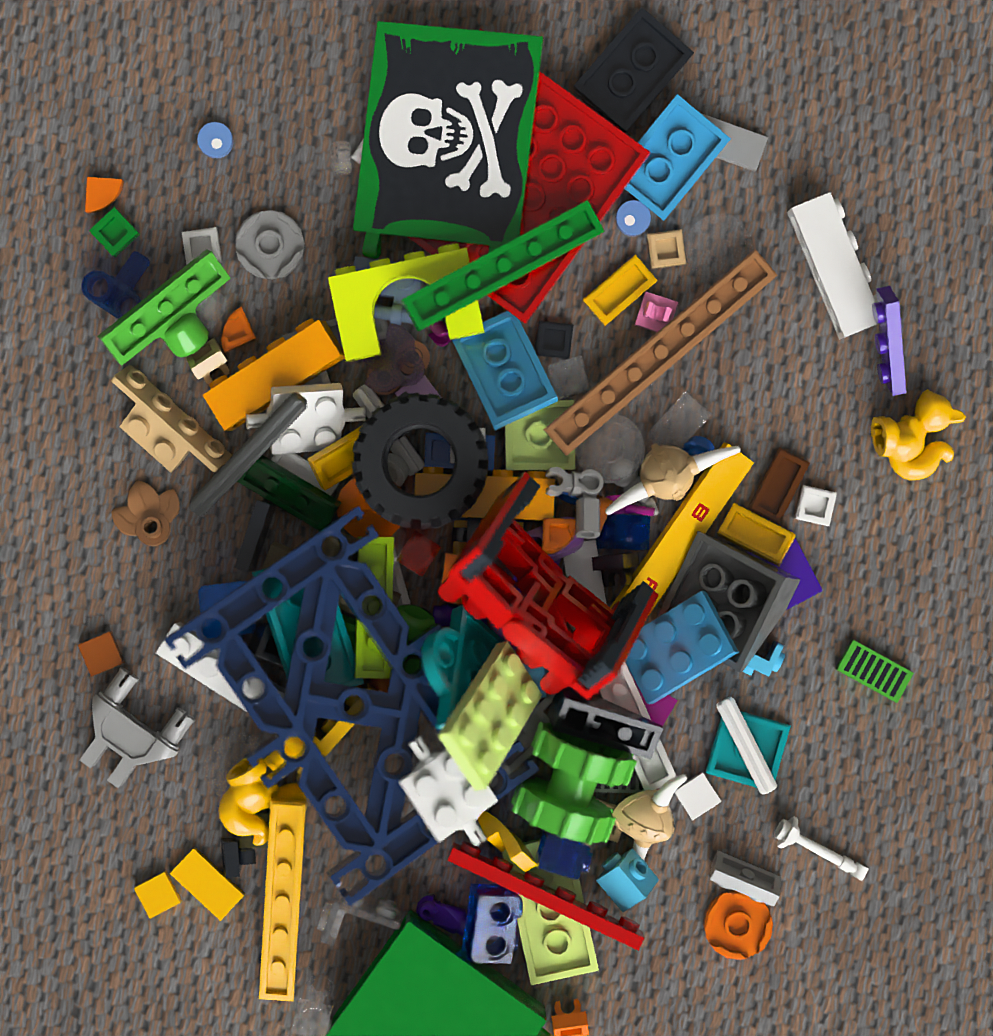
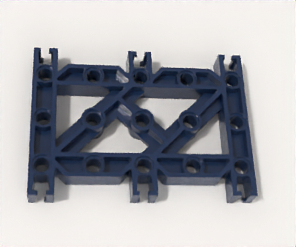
M359 506L354 507L164 638L171 651L177 648L174 641L191 631H195L197 637L202 641V646L185 659L182 654L176 657L185 670L218 648L215 662L218 671L261 731L276 733L275 736L245 756L253 768L257 766V760L274 750H277L284 759V762L268 776L265 773L260 776L267 789L299 767L296 783L343 849L355 851L326 872L336 888L342 885L339 878L356 868H359L364 875V879L349 892L344 887L339 890L349 906H352L439 843L435 840L430 830L425 828L424 821L416 809L401 818L406 793L398 781L411 773L413 768V750L408 744L411 741H415L420 712L437 736L441 731L436 727L440 695L437 694L428 681L423 667L421 648L429 634L443 628L440 624L434 623L407 642L409 626L366 563L348 560L350 555L379 536L374 527L369 525L366 527V531H364L366 535L348 544L346 537L340 530L354 517L357 521L363 519L364 513ZM328 536L336 538L339 542V551L333 557L326 556L321 549L322 541ZM268 577L277 578L281 584L279 594L273 598L266 597L262 592V583ZM304 588L283 699L238 633ZM340 595L391 668L387 692L324 682ZM369 595L375 596L379 601V609L373 615H366L362 609V602ZM209 618L218 619L222 625L221 633L213 639L206 638L201 631L203 622ZM310 636H316L321 642L320 652L314 656H307L303 651L304 640ZM409 654H415L419 659V667L415 672L407 674L402 667L403 659ZM249 678H258L262 682V691L256 697H248L243 692L244 682ZM351 695H357L362 701V707L358 713L349 715L343 708L344 701ZM317 717L381 728L377 751L373 758L374 768L365 816L313 743ZM291 737H299L303 742L302 751L295 756L287 755L284 751V744ZM515 740L503 762L515 752L521 753L525 750L519 740ZM391 754H398L401 758V766L395 772H387L384 768V761ZM531 758L526 759L523 762L524 766L509 775L502 768L501 763L497 770L498 782L495 787L491 788L497 800L539 771ZM332 796H340L343 799V807L336 814L327 813L325 810V803ZM374 854L381 855L383 857L382 867L375 872L368 871L366 869L367 859Z

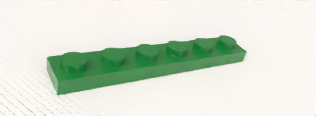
M587 200L403 298L401 302L416 330L419 332L605 231Z

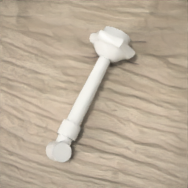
M792 817L790 820H781L775 830L774 837L778 839L777 847L784 848L797 842L838 865V868L845 872H851L852 876L863 881L869 868L858 862L854 863V860L849 857L841 856L800 835L798 819L796 817Z

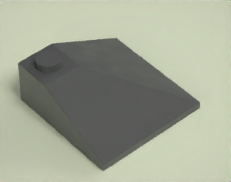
M698 531L658 617L700 591L707 592L739 653L722 663L738 672H743L786 611L800 579L760 558Z

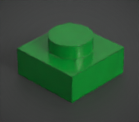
M115 207L89 230L113 257L119 255L140 235Z

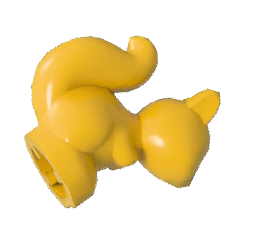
M927 389L922 392L916 402L915 416L904 415L898 423L892 418L885 416L873 417L871 436L875 451L880 457H888L895 473L903 479L911 481L927 478L935 472L941 459L948 463L954 457L953 448L946 442L935 441L924 446L927 432H938L948 427L950 423L963 422L966 416L960 410L953 409L951 403L944 396Z
M244 758L226 776L230 786L220 800L218 808L219 818L229 832L237 836L253 835V844L261 846L268 841L269 826L256 813L263 809H270L272 797L307 800V797L297 783H289L281 787L275 783L267 789L260 776L266 773L267 769L263 758L257 760L258 765L254 768L247 758Z

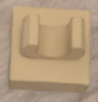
M215 338L205 343L195 353L186 357L189 367L196 378L199 380L203 377L207 384L213 381L210 372L216 368H220L225 375L229 374L226 364L227 359Z

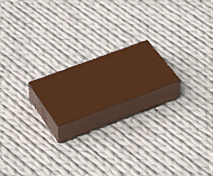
M778 447L748 510L779 525L810 462Z

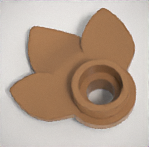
M136 481L128 493V506L112 510L113 522L124 535L137 536L147 546H159L168 539L171 532L170 523L179 514V497L174 489L158 495L149 484ZM152 523H157V530L154 533H148V526Z

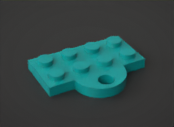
M463 605L452 609L450 627L429 634L422 647V661L426 676L433 689L440 695L436 727L440 730L448 721L495 645L505 642L480 619L477 620L467 613Z

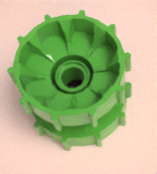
M540 721L531 744L534 747L532 754L550 764L554 770L550 781L535 777V779H526L519 784L511 800V803L514 804L512 812L517 813L523 819L530 822V825L558 835L560 838L586 842L589 845L601 841L607 843L616 820L612 816L614 809L607 807L597 800L593 794L597 783L605 784L609 787L622 784L628 786L637 763L633 759L634 754L554 731L550 722L544 723Z

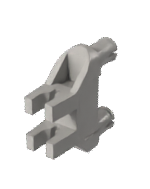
M123 667L119 668L118 673L105 691L96 692L93 696L92 712L95 739L79 760L91 769L97 764L108 747L118 753L123 758L107 779L117 788L124 784L137 765L176 756L179 752V741L192 723L196 721L188 714L179 725L178 723L186 711L177 707L162 731L155 732L124 710L121 703L135 683L139 681V678L134 674L129 675L124 684H122L130 672Z

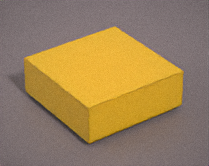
M167 871L134 887L150 919L182 902Z

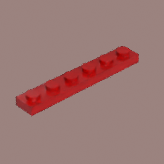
M463 841L461 845L453 842L447 861L639 951L644 941V935L639 930L640 924L625 916H621L618 920L607 915L608 909L596 902L589 901L588 905L576 900L577 895L564 887L558 886L555 890L544 885L545 879L537 874L527 871L523 875L512 870L513 864L503 858L494 856L493 860L480 855L482 850L469 842Z

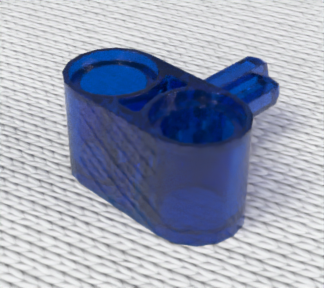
M134 251L116 277L102 271L89 272L82 281L83 294L115 318H121L123 316L121 305L125 300L135 299L137 304L143 300L141 296L136 294L137 292L133 288L150 265V260L141 253ZM105 279L108 283L107 292L103 296L95 297L92 292L93 284L97 280Z

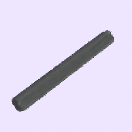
M298 392L292 393L190 500L189 509L191 512H194L197 516H204L307 409V399Z

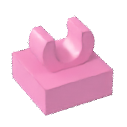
M645 291L634 325L654 332L660 331L674 318L678 302Z

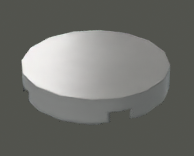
M273 210L254 213L244 220L237 231L235 241L237 257L243 267L254 276L268 280L286 277L294 271L303 258L305 246L302 231L296 222L286 214Z

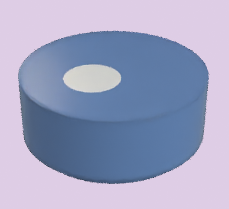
M210 122L204 125L198 133V145L202 152L210 158H222L233 147L232 133L222 123Z
M627 201L619 207L616 213V225L623 234L638 236L645 232L650 224V211L640 201Z

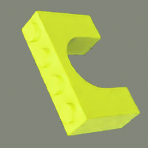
M450 244L439 247V254L425 256L424 251H418L403 255L404 261L391 264L390 258L372 261L369 263V269L356 271L355 266L336 269V276L328 277L345 360L352 362L382 355L374 310L379 295L388 285L397 280L410 278L421 280L430 285L469 264L467 248L460 249L459 244ZM478 300L445 317L450 340L485 333Z

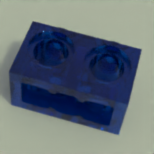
M543 830L535 858L537 868L579 881L581 872L587 873L589 870L593 852H590L591 847L586 842L560 838L558 835Z
M471 883L462 951L471 963L511 964L513 951L517 950L519 941L518 932L516 931L517 918H521L523 913V901L517 893L498 884ZM503 902L500 909L490 912L494 904ZM498 935L494 943L486 945L490 937Z

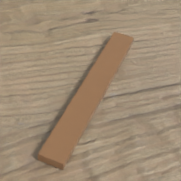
M754 249L543 429L562 453L567 456L778 275L758 251Z

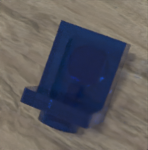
M608 515L600 536L596 538L597 548L649 550L651 516Z

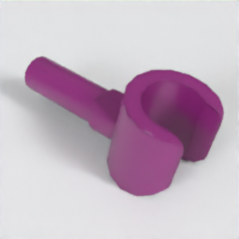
M442 320L429 326L432 333L428 336L436 345L444 347L452 341L449 338L447 325Z
M611 495L606 498L614 502L621 495ZM627 505L612 514L634 513L654 517L655 508Z

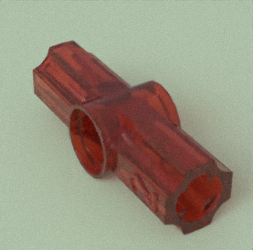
M415 530L396 560L423 577L442 547Z

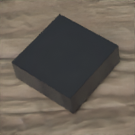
M539 321L535 351L537 356L569 360L574 325Z

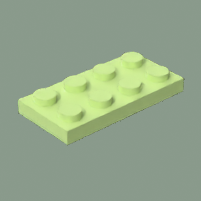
M508 641L495 645L438 735L474 790L486 789L542 696L538 686Z
M556 835L524 842V845L530 851L537 864L528 871L545 879L544 885L556 890L558 886L574 892L577 895L575 899L584 903L571 839L560 838ZM503 851V858L513 864L512 870L525 875L526 872L510 859L507 851ZM511 891L531 985L599 971L589 927Z

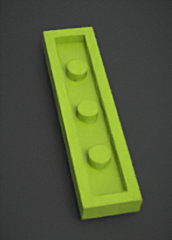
M377 537L357 551V562L366 563L393 603L394 537ZM373 595L365 597L362 602V609L366 615H373L379 609V601ZM355 618L354 678L390 679V666L357 618Z

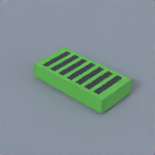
M851 639L835 668L837 671L898 703L914 674Z

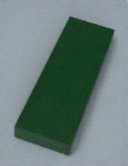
M263 455L237 481L319 531L331 524L342 503Z

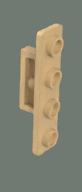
M128 365L111 379L120 390L136 403L119 427L169 472L172 473L189 452L196 456L212 472H217L232 457V454L225 449L220 441L211 437L199 426L194 418L184 413L173 403V400L167 394L162 393L147 380V377L141 371Z

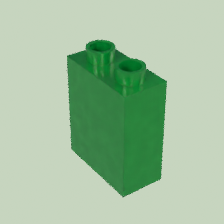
M412 909L404 917L331 1018L326 1032V1036L553 1035L543 1028L547 1022L545 1005L430 922L421 919Z

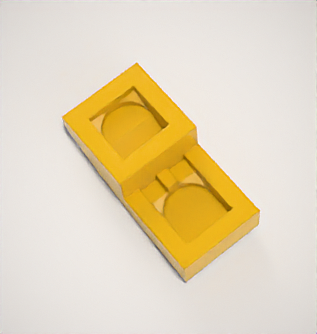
M486 811L480 814L478 822L491 844L500 852L506 850L510 859L525 872L537 865L524 843L503 823Z

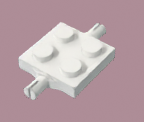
M341 383L271 387V403L267 413L246 414V428H259L292 393L298 392L307 399V409L270 446L271 453L321 451L339 440L345 422H364L366 420L365 407L344 408Z
M421 736L415 738V741H411L408 745L420 762L411 773L399 780L398 783L437 842H441L455 831L464 829L474 846L481 844L480 841H485L487 837L483 834L476 820L483 811L498 801L489 786L486 789L474 790L447 748L431 753Z

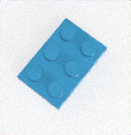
M676 94L637 142L650 151L651 154L625 189L664 221L731 138Z
M509 311L482 322L485 333L452 340L494 430L558 401L557 395L520 320Z
M700 591L643 626L625 662L646 703L654 704L739 653L707 592Z

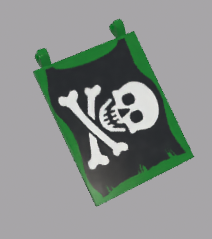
M377 21L353 231L366 232L363 255L375 259L381 256V234L489 246L488 253L520 237L543 36Z

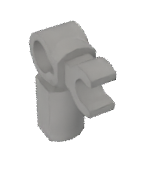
M560 467L549 468L546 472V477L557 479L559 486L549 485L545 494L559 496L563 492H567L569 496H576L578 498L576 500L577 538L594 539L599 537L600 500L597 499V494L601 491L604 484L601 474L592 469L583 472L573 471L571 474H567Z

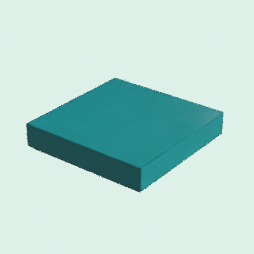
M740 711L776 780L791 725ZM720 716L705 773L757 788Z

